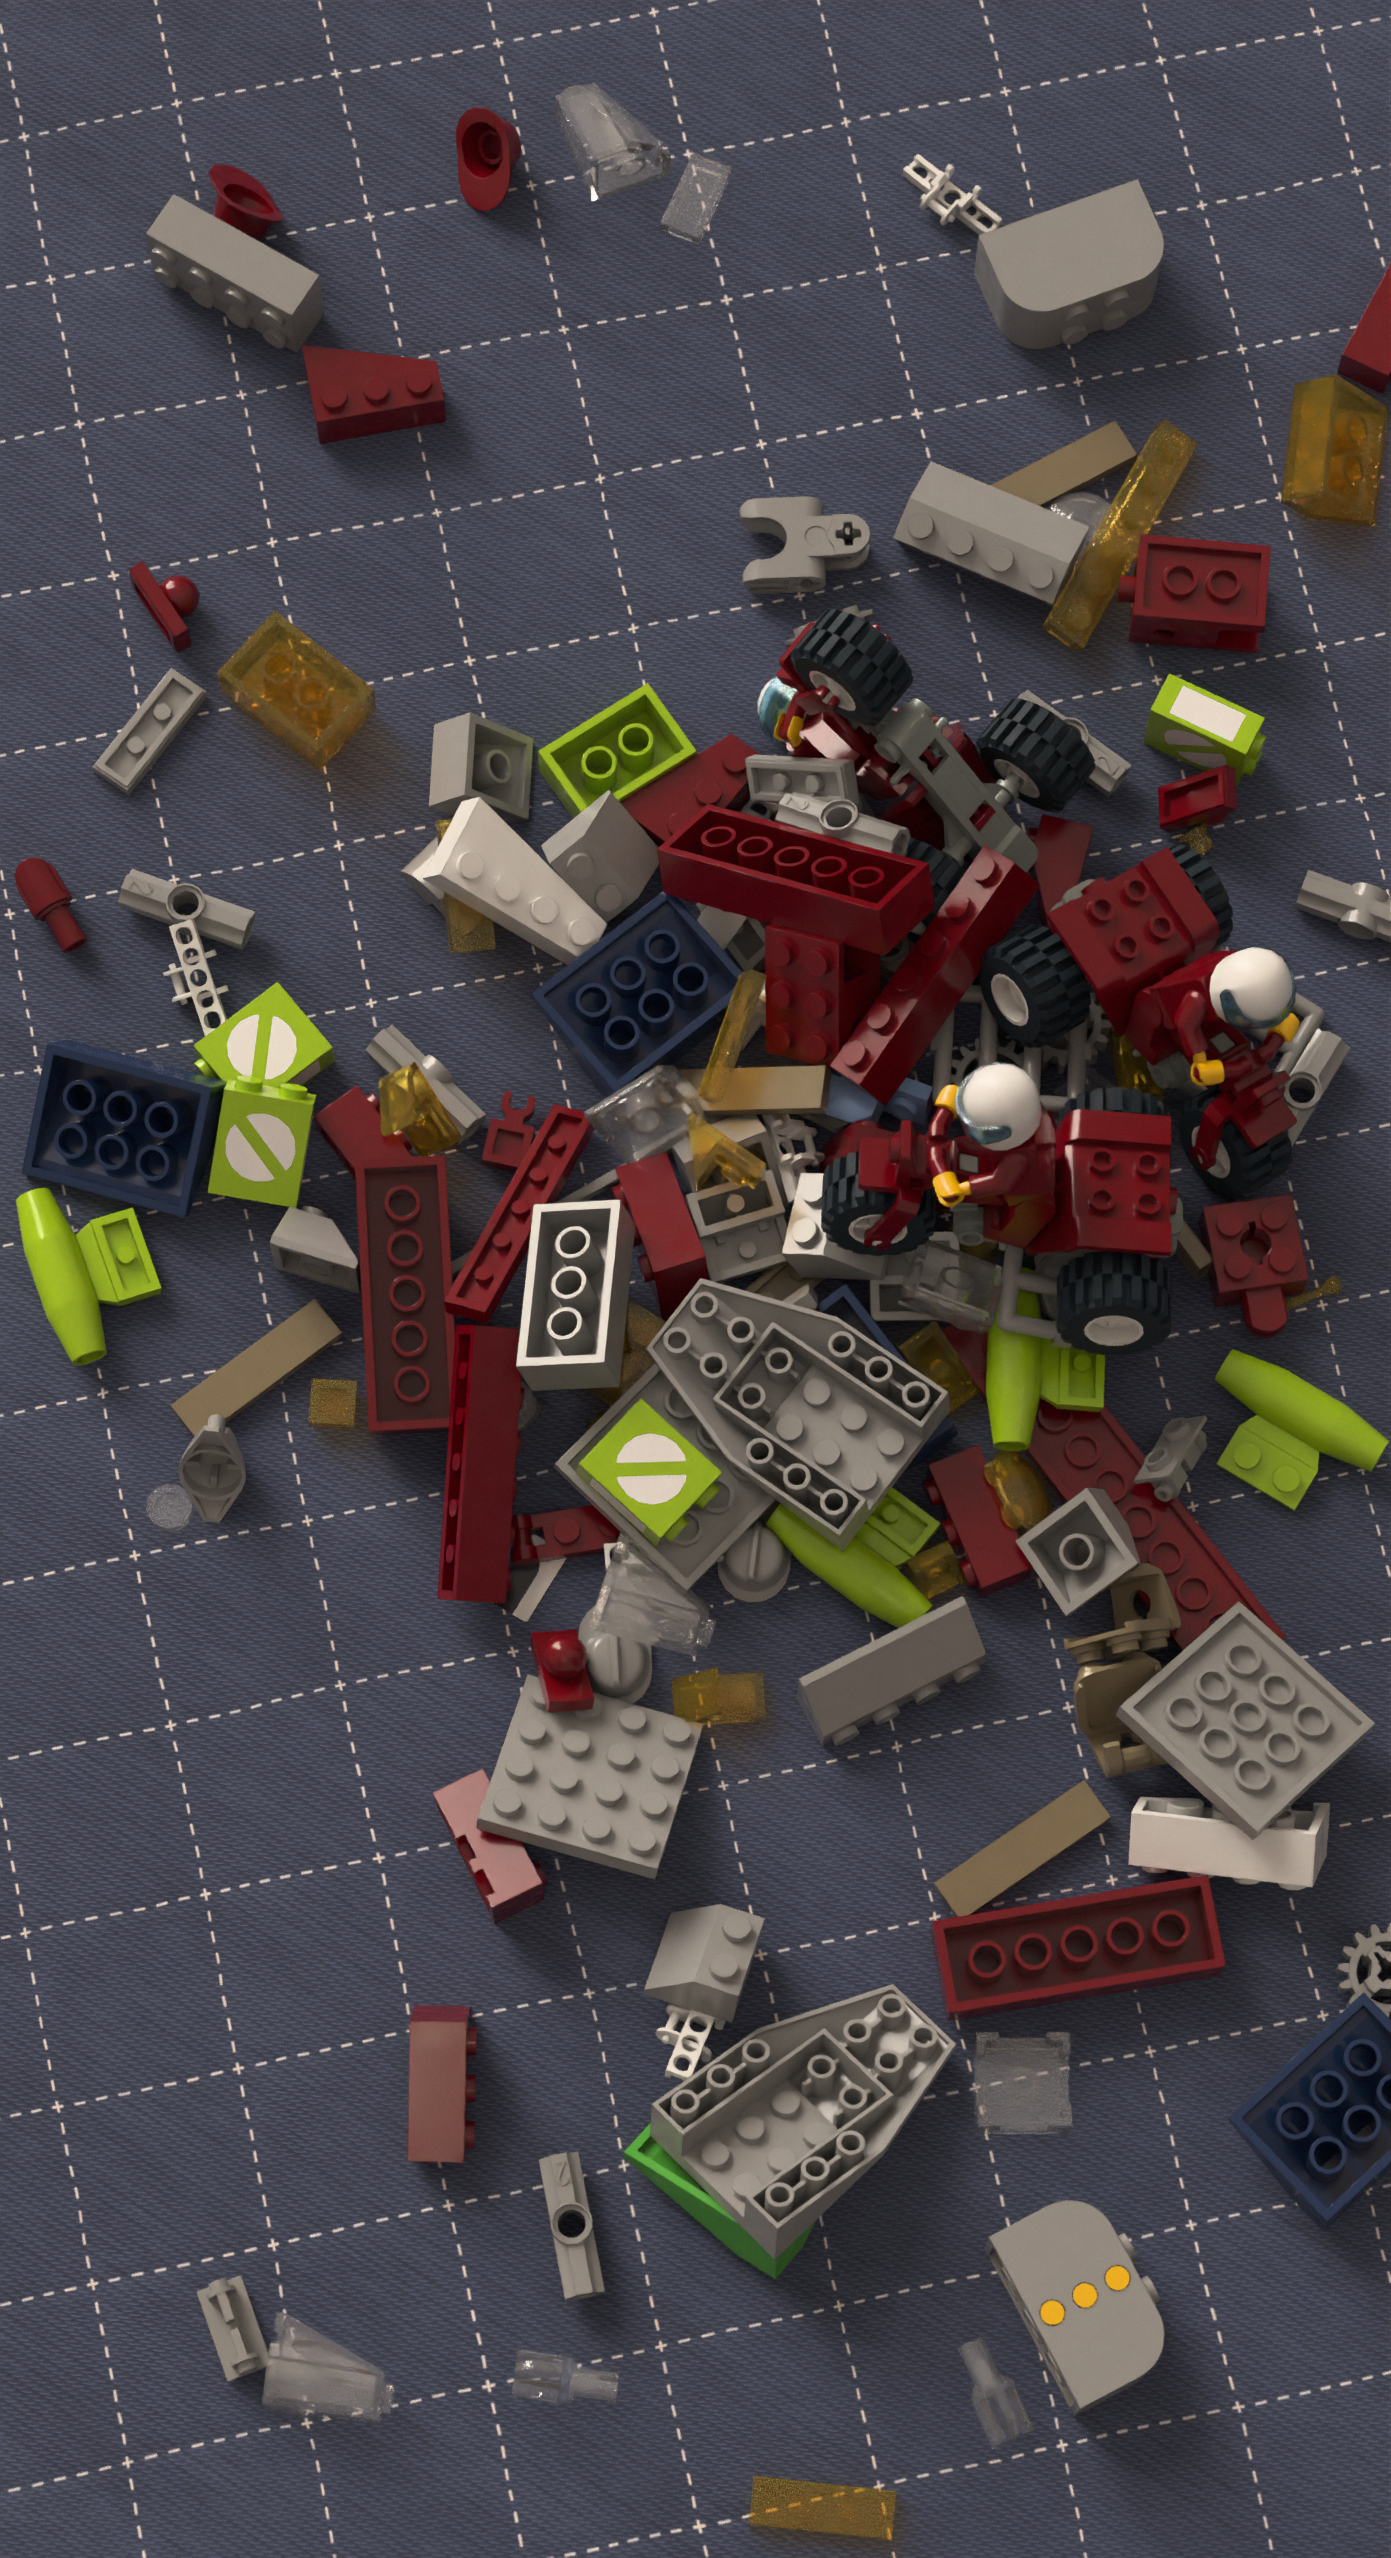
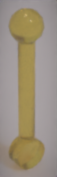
M1329 1277L1324 1285L1286 1301L1287 1309L1290 1310L1326 1293L1336 1294L1341 1290L1342 1283L1337 1277Z

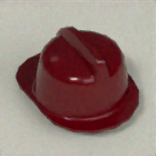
M474 107L466 110L459 119L456 128L459 184L461 193L469 205L476 210L489 211L496 208L506 197L510 187L511 170L518 163L521 155V141L516 129L505 118H499L497 114L488 108Z
M218 164L212 166L209 176L217 191L214 217L256 240L264 237L273 222L277 223L283 220V215L277 209L268 191L253 176L230 165Z

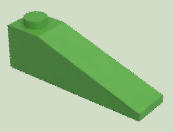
M650 2123L625 2150L624 2158L736 2255L776 2279L803 2248L815 2222L774 2259L650 2136Z

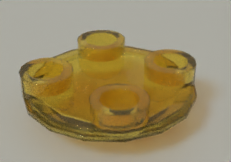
M1000 1451L996 1453L994 1460L984 1465V1475L989 1484L996 1488L997 1494L1003 1503L1001 1515L1009 1527L1017 1529L1023 1525L1031 1530L1052 1514V1503L1044 1482L1029 1461L1015 1451Z

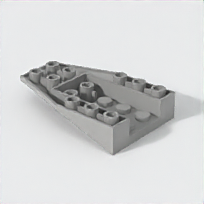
M702 1278L699 1279L646 1348L648 1354L726 1459L842 1552L951 1410L948 1391L838 1317Z
M891 1984L756 2029L652 2104L650 2136L764 2250L776 2259L885 2154L955 2050L956 2043L896 1986Z

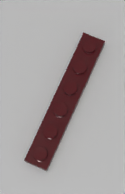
M556 1104L553 1105L444 1300L447 1313L483 1323L489 1322L529 1249L534 1204H551L555 1202L596 1128L594 1114Z

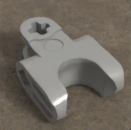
M755 498L747 500L740 508V520L748 531L772 534L782 540L785 545L778 555L768 559L754 560L745 568L742 575L743 586L751 593L771 594L816 591L825 587L826 571L856 570L863 566L869 557L870 531L867 523L859 516L853 514L823 516V504L817 498ZM844 540H852L853 545H845Z

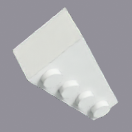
M481 797L461 802L422 879L566 965L600 940L607 923Z
M1139 1797L1131 1812L1128 1865L1141 1866L1142 1870L1150 1873H1164L1168 1870L1187 1872V1875L1190 1877L1208 1875L1209 1878H1212L1214 1875L1233 1877L1235 1882L1247 1885L1257 1884L1260 1881L1279 1883L1280 1887L1288 1890H1302L1306 1887H1313L1327 1855L1330 1803H1313V1811H1292L1290 1806L1252 1840L1215 1805L1212 1808H1204V1802L1201 1799Z

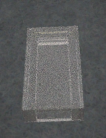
M692 153L660 222V230L699 245L732 175V167Z

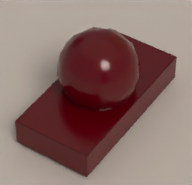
M143 561L131 567L129 575L132 588L175 652L180 653L192 646L189 630L181 618L190 616L197 608L200 593L195 583L187 577L175 575L166 578L159 586Z
M1223 765L1158 787L1159 828L1171 832L1199 822L1204 825H1217L1224 821L1230 815V812L1237 810L1235 768Z
M577 1630L532 1632L530 1646L547 1713L593 1709L594 1695L586 1669L587 1649L582 1641L579 1640Z

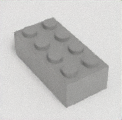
M175 194L170 198L146 233L153 273L161 283L170 288L178 286L189 292L190 296L201 306L206 308L213 306L226 313L228 319L241 328L249 326L262 333L264 339L274 347L283 349L285 346L297 353L324 314L320 277L318 274Z
M621 1200L534 1204L516 1363L517 1369L532 1391L620 1386L635 1224Z

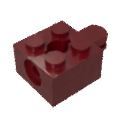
M1292 1194L1203 1207L1198 1224L1202 1245L1209 1252L1212 1259L1208 1276L1214 1307L1242 1304L1246 1328L1251 1335L1266 1339L1277 1336L1283 1331L1289 1317L1285 1297L1303 1294L1308 1281Z

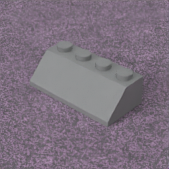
M931 461L908 500L893 539L1057 608L1090 527Z
M961 1596L799 1678L797 1700L822 1746L831 1741L834 1742L835 1746L844 1744L859 1735L860 1732L857 1728L873 1720L876 1725L883 1724L900 1713L898 1707L912 1700L917 1705L922 1704L941 1692L939 1686L955 1679L957 1684H961L981 1672L979 1666L984 1664L986 1652L964 1597Z

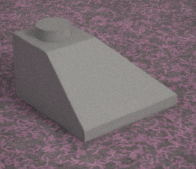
M303 1206L302 1210L289 1207L272 1234L269 1243L275 1269L361 1294L359 1261L334 1221L327 1218V1213L314 1207Z

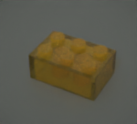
M276 611L263 622L217 672L222 694L319 771L377 709L374 688Z

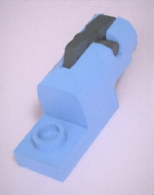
M831 1072L827 1112L797 1115L806 1120L810 1119L834 1133H840L859 1120L878 1122L883 1111L892 1114L899 1120H909L925 1126L931 1113L933 1087L906 1077L888 1104L884 1106L857 1089L844 1077H838L836 1073Z

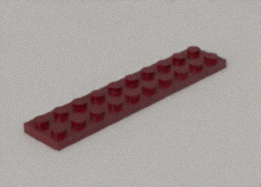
M994 1294L962 1316L961 1320L955 1321L937 1334L939 1343L986 1403L988 1320ZM1041 1398L1039 1399L1030 1448L1023 1451L1065 1504L1086 1488L1105 1490L1130 1528L1140 1564H1151L1160 1568L1164 1573L1181 1620V1627L1170 1631L1171 1637L1169 1639L1180 1653L1238 1601L1279 1638L1285 1641V1634L1180 1500L1176 1497L1167 1502L1161 1501L1155 1496V1489L1150 1482L1135 1484L1134 1479L1142 1468L1146 1457L1105 1405L1101 1412L1056 1409L1052 1404ZM1140 1590L1136 1593V1596L1149 1612L1151 1606L1149 1596Z

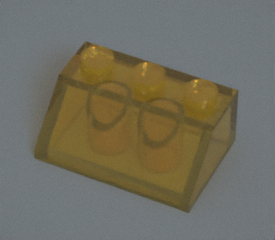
M1336 374L1296 384L1291 408L1281 503L1307 519L1367 527L1375 525L1388 407Z

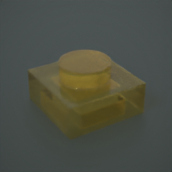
M312 1378L309 1426L355 1429L357 1381Z
M948 1541L925 1550L907 1560L914 1586L926 1599L963 1582L955 1552Z

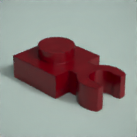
M506 1091L501 1100L502 1113L505 1119L491 1118L481 1161L482 1165L516 1172L534 1140L535 1127L524 1125V1123L529 1121L535 1113L534 1096H529L524 1109L514 1110L510 1106L512 1092Z

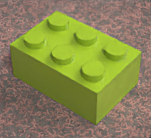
M647 683L538 751L539 771L574 819L608 790L621 802L696 756L697 751Z

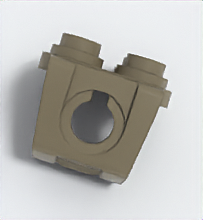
M1141 1563L1106 1588L1111 1590L1115 1630L1095 1636L1063 1639L1065 1651H1070L1071 1657H1076L1077 1665L1104 1660V1656L1106 1662L1123 1660L1126 1656L1137 1650L1150 1652L1168 1647L1167 1638L1171 1637L1170 1631L1181 1627V1620L1162 1570L1151 1564ZM1140 1590L1144 1591L1150 1599L1151 1606L1146 1615L1147 1619H1143L1142 1616L1138 1615L1133 1607L1134 1596Z
M1145 1652L1131 1653L1124 1658L1123 1662L1103 1666L1098 1662L1085 1664L1078 1671V1677L1074 1682L1073 1694L1076 1721L1080 1731L1086 1734L1090 1749L1106 1778L1169 1764L1116 1716L1119 1707L1163 1669L1158 1660L1148 1656ZM1131 1737L1132 1741L1141 1744L1125 1749L1120 1747L1122 1738Z

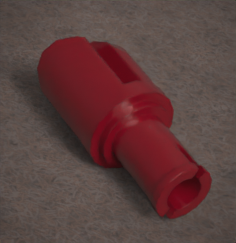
M31 857L23 860L17 866L14 878L17 890L34 920L46 921L64 953H69L79 948L88 938L83 934L69 910L72 896L59 873L51 864L43 859Z

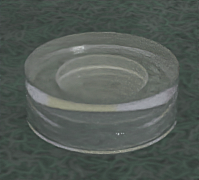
M174 1484L162 1485L153 1490L148 1497L147 1513L151 1523L156 1528L165 1532H174L184 1528L191 1520L193 1514L192 1501L182 1487Z

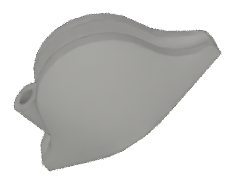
M218 1414L211 1415L208 1418L207 1425L203 1426L194 1436L181 1458L178 1469L181 1484L203 1521L219 1523L243 1489L246 1481L245 1460L240 1445L231 1428L225 1427V1418Z

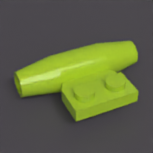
M38 1188L28 1191L16 1199L24 1254L46 1317L73 1365L80 1366L95 1362L107 1354L99 1303L118 1305L120 1307L161 1294L162 1288L134 1209L132 1207L92 1219L75 1235L50 1189Z
M1021 1267L1022 1272L1035 1274L1032 1269ZM1002 1268L998 1272L988 1320L986 1398L994 1448L1004 1451H1022L1030 1448L1040 1398L1055 1406L1056 1409L1101 1412L1104 1408L1105 1355L1087 1353L1085 1350H1078L1072 1346L1069 1349L1051 1346V1339L1001 1330L997 1325L1003 1273ZM1019 1289L1016 1314L1041 1319L1038 1293Z
M1231 1350L1214 1379L1256 1414L1239 1425L1216 1465L1294 1512L1318 1473L1319 1452L1372 1472L1389 1443L1387 1438L1346 1404L1288 1370L1238 1350Z
M893 1487L843 1552L781 1503L767 1521L766 1527L779 1537L783 1545L803 1566L871 1615L900 1628L931 1612L933 1605L897 1568L913 1562L938 1531L941 1523Z

